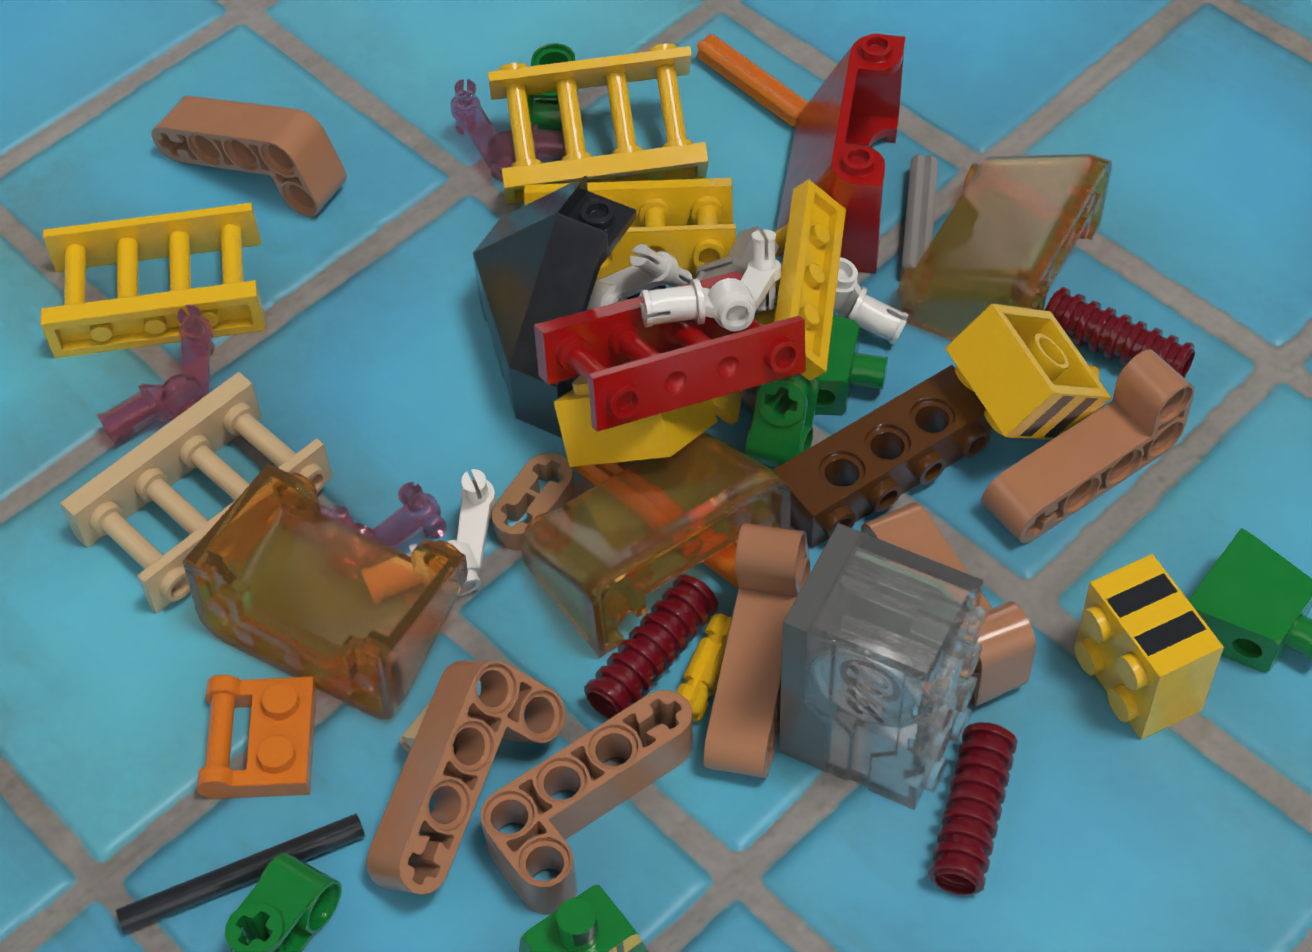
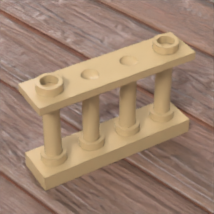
M240 372L230 377L60 502L74 536L87 548L104 535H108L145 569L137 577L148 604L155 613H159L173 601H178L185 597L193 585L305 498L316 495L325 483L332 478L325 446L319 439L316 438L298 453H295L258 421L262 418L253 384ZM241 435L278 467L255 486L249 484L215 454L216 451L236 436ZM195 468L201 470L234 500V502L210 520L205 518L171 487L172 484ZM151 501H154L190 534L164 555L126 521L128 517Z

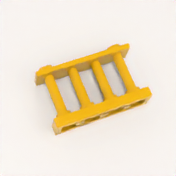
M665 43L655 45L647 52L529 67L524 63H509L499 67L498 71L488 72L491 100L507 98L516 160L511 167L501 168L506 204L524 202L525 185L572 183L584 176H587V183L706 178L709 162L706 142L693 143L692 140L687 139L677 76L689 75L692 57L690 46L677 47L675 44ZM657 79L667 142L663 144L662 148L642 150V147L636 144L627 83ZM607 85L617 149L612 154L592 157L591 153L586 152L577 89ZM557 92L566 155L562 158V161L542 163L535 156L527 95Z
M732 178L587 183L589 192L637 210L636 220L601 265L596 281L632 266L630 255L640 257L632 252L639 244H645L655 252L665 251L675 257L679 267L688 270L692 274V278L696 279V271L699 265L728 257L736 241V224H733ZM570 183L525 185L524 205Z
M810 179L793 189L788 224L775 231V243L779 245L775 257L784 252L783 263H781V277L776 281V292L778 291L776 308L773 310L767 308L766 311H762L754 316V319L762 325L798 315L805 320L806 372L800 374L809 381L825 373L827 370L846 209ZM743 390L713 398L716 415L729 425L738 421Z
M252 203L43 229V239L55 271H64V305L41 308V327L54 359L266 331L265 312L256 280L244 282L242 248L261 245V236ZM221 250L223 284L191 288L190 254ZM169 257L170 291L139 295L138 261ZM117 264V298L86 302V268Z

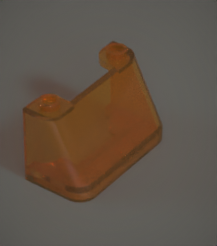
M1094 154L987 156L981 164L973 163L966 175L963 193L916 268L909 266L901 278L897 295L904 298L902 312L909 314L906 323L954 340L991 303L1044 311L1046 294L1079 238L1092 240L1101 224L1112 161Z
M703 432L673 456L641 460L550 513L536 516L527 525L522 539L523 561L525 566L600 658L617 648L624 640L623 635L618 629L623 619L631 611L637 618L647 612L645 595L729 545L734 544L737 547L739 533L744 523L790 529V489L774 470L709 433Z
M270 464L265 466L182 561L200 622L216 638L292 677L313 676L318 690L366 714L384 720L392 718L406 700L468 575L466 555L446 541L423 540L412 551L410 557L323 516L317 498V490L309 479L299 473H288Z

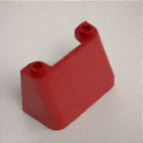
M874 33L859 38L853 43L806 104L796 122L776 231L788 224L793 189L810 179L846 209L840 257L852 262L858 272L876 274L885 160L871 145L886 137V142L896 143L905 36ZM782 252L781 254H779V256H780L782 259H783V256H784V252Z

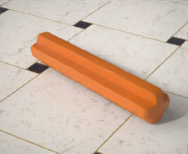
M708 34L704 40L698 42L696 46L698 49V59L787 124L796 128L797 118L808 103L807 100L715 34Z

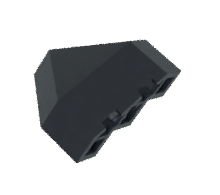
M587 176L501 217L473 252L481 309L485 321H487L500 370L509 391L515 418L562 438L554 401L573 390L572 382L574 380L568 379L548 385L539 377L534 324L587 310L601 265L637 218L636 209L589 192Z

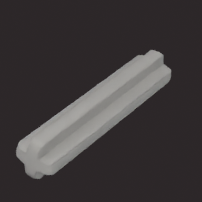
M917 154L911 159L901 274L907 280L915 278L923 281L930 274L938 160L933 155L925 157Z

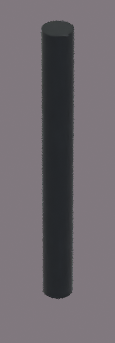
M357 813L120 907L116 909V913L124 933H127L260 879L268 864L281 853H288L301 861H305L365 837L363 827Z

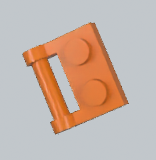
M222 674L210 677L207 680L205 700L211 705L205 767L198 771L196 791L200 795L211 799L310 795L317 687L314 677L240 680L235 676ZM251 707L246 769L232 770L229 766L235 708Z

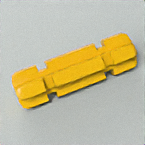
M717 613L711 617L704 631L707 635L700 640L683 676L685 682L679 684L676 690L677 693H680L688 700L692 708V722H698L703 718L709 705L707 699L713 696L717 688L732 617L722 613Z

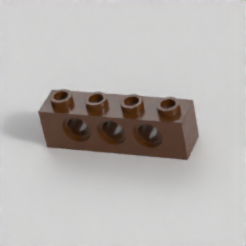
M950 365L773 469L771 504L794 530L805 531L807 543L813 549L831 537L838 523L852 528L857 521L875 510L881 512L890 508L899 499L900 495L918 484L926 485L933 482L942 474L945 468L961 458H971L979 454L987 446L991 438L992 427L984 415L986 408L975 392L968 389L958 379L955 367Z

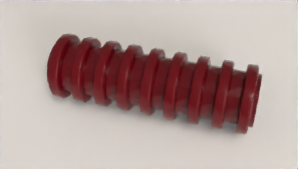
M1061 287L1050 298L1045 311H1051L1068 337L1073 338L1074 345L1081 347L1087 344L1089 352L1096 354L1102 351L1104 352V358L1109 361L1116 357L1119 359V365L1123 367L1140 352L1152 349L1183 378L1186 377L1195 356V346L1193 343L1186 342L1184 345L1179 344V337L1175 335H1170L1168 338L1163 337V330L1159 328H1154L1152 331L1147 330V323L1138 321L1137 324L1132 323V317L1127 314L1118 317L1116 316V309L1108 307L1104 311L1101 309V303L1097 301H1091L1088 304L1084 295L1076 294L1074 297L1070 296V289L1066 287Z
M686 574L679 575L672 582V587L667 588L662 594V600H657L651 607V613H646L640 620V626H635L629 633V639H624L618 646V652L612 653L606 660L607 666H601L595 673L596 679H590L584 686L587 700L598 713L610 719L642 699V695H647L653 689V682H658L665 674L664 669L670 668L676 661L675 655H680L686 649V642H691L696 637L697 630L702 629L706 625L708 617H712L719 609L718 601L713 591L703 581Z
M988 722L969 724L963 730V743L959 746V759L954 767L955 776L951 779L949 788L951 793L947 795L945 807L947 810L942 815L941 824L943 827L938 831V845L934 847L932 857L934 862L930 864L928 872L930 880L939 888L957 895H972L984 890L986 882L984 874L988 872L990 865L988 857L992 855L994 848L992 839L997 835L998 824L996 822L1001 817V804L1004 803L1006 796L1005 788L1008 786L1010 778L1008 771L1012 769L1013 754L1016 752L1018 743L1015 735L1009 730Z

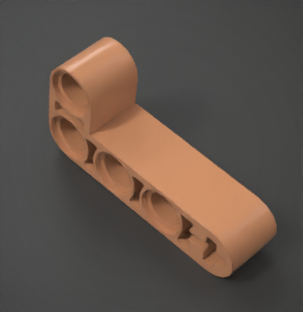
M184 96L151 131V137L158 149L174 161L270 175L286 203L293 210L307 217H314L344 184L347 177L345 169L322 125L312 115L299 109Z
M1152 349L1140 352L1127 363L1119 374L1113 399L1110 403L995 477L982 495V505L1020 542L1029 543L1037 539L1167 452L1184 431L1195 387Z
M917 502L908 504L862 524V541L869 558L941 586L964 610L953 686L966 704L970 707H976L1029 681L1036 649V639L1026 614L1013 601L992 608L920 504Z
M744 523L741 527L735 555V575L739 589L704 747V767L706 769L765 779L769 775L780 728L783 621L810 574V555L805 531Z
M498 660L456 661L445 669L368 851L366 860L367 870L374 883L382 888L420 895L432 893L442 885L447 877L501 740L545 743L552 741L561 732L566 717L565 706L561 697L554 690L511 665ZM480 680L481 692L480 696L478 697L477 685L478 681ZM525 707L527 710L526 722L524 719ZM457 736L458 748L456 754H454L453 744ZM432 794H434L435 804L430 814L429 802Z
M658 690L650 693L500 788L485 800L481 808V824L488 853L523 902L532 911L543 915H550L558 910L565 900L575 898L577 894L573 853L565 841L566 839L663 777L690 757L693 749L692 708L688 700L680 693L671 690ZM615 757L627 760L618 766L603 764L605 760ZM561 790L576 792L573 797L558 800L551 797L554 793ZM510 823L525 825L520 831L505 834L499 832L503 826ZM544 869H555L561 872L556 878L549 881H539L533 878L537 872Z

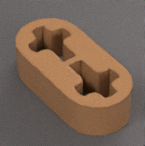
M542 453L533 457L525 464L496 501L492 509V524L494 535L502 546L511 550H525L533 547L542 539L571 501L575 493L573 467H569L568 460L565 457L555 453ZM555 476L559 478V483L550 480ZM539 480L548 482L540 491ZM526 512L528 524L519 521ZM509 519L519 521L513 527L508 525Z

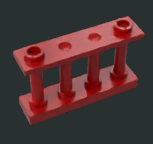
M737 270L700 280L703 288L711 289L718 281L726 278H736L741 281L743 274ZM639 296L534 324L539 377L548 385L578 376L583 377L589 384L592 428L597 432L806 372L805 320L799 315L762 325L753 319V322L741 331L727 330L721 327L714 318L706 316L705 323L699 325L693 319L645 327L640 303H644V301H641Z

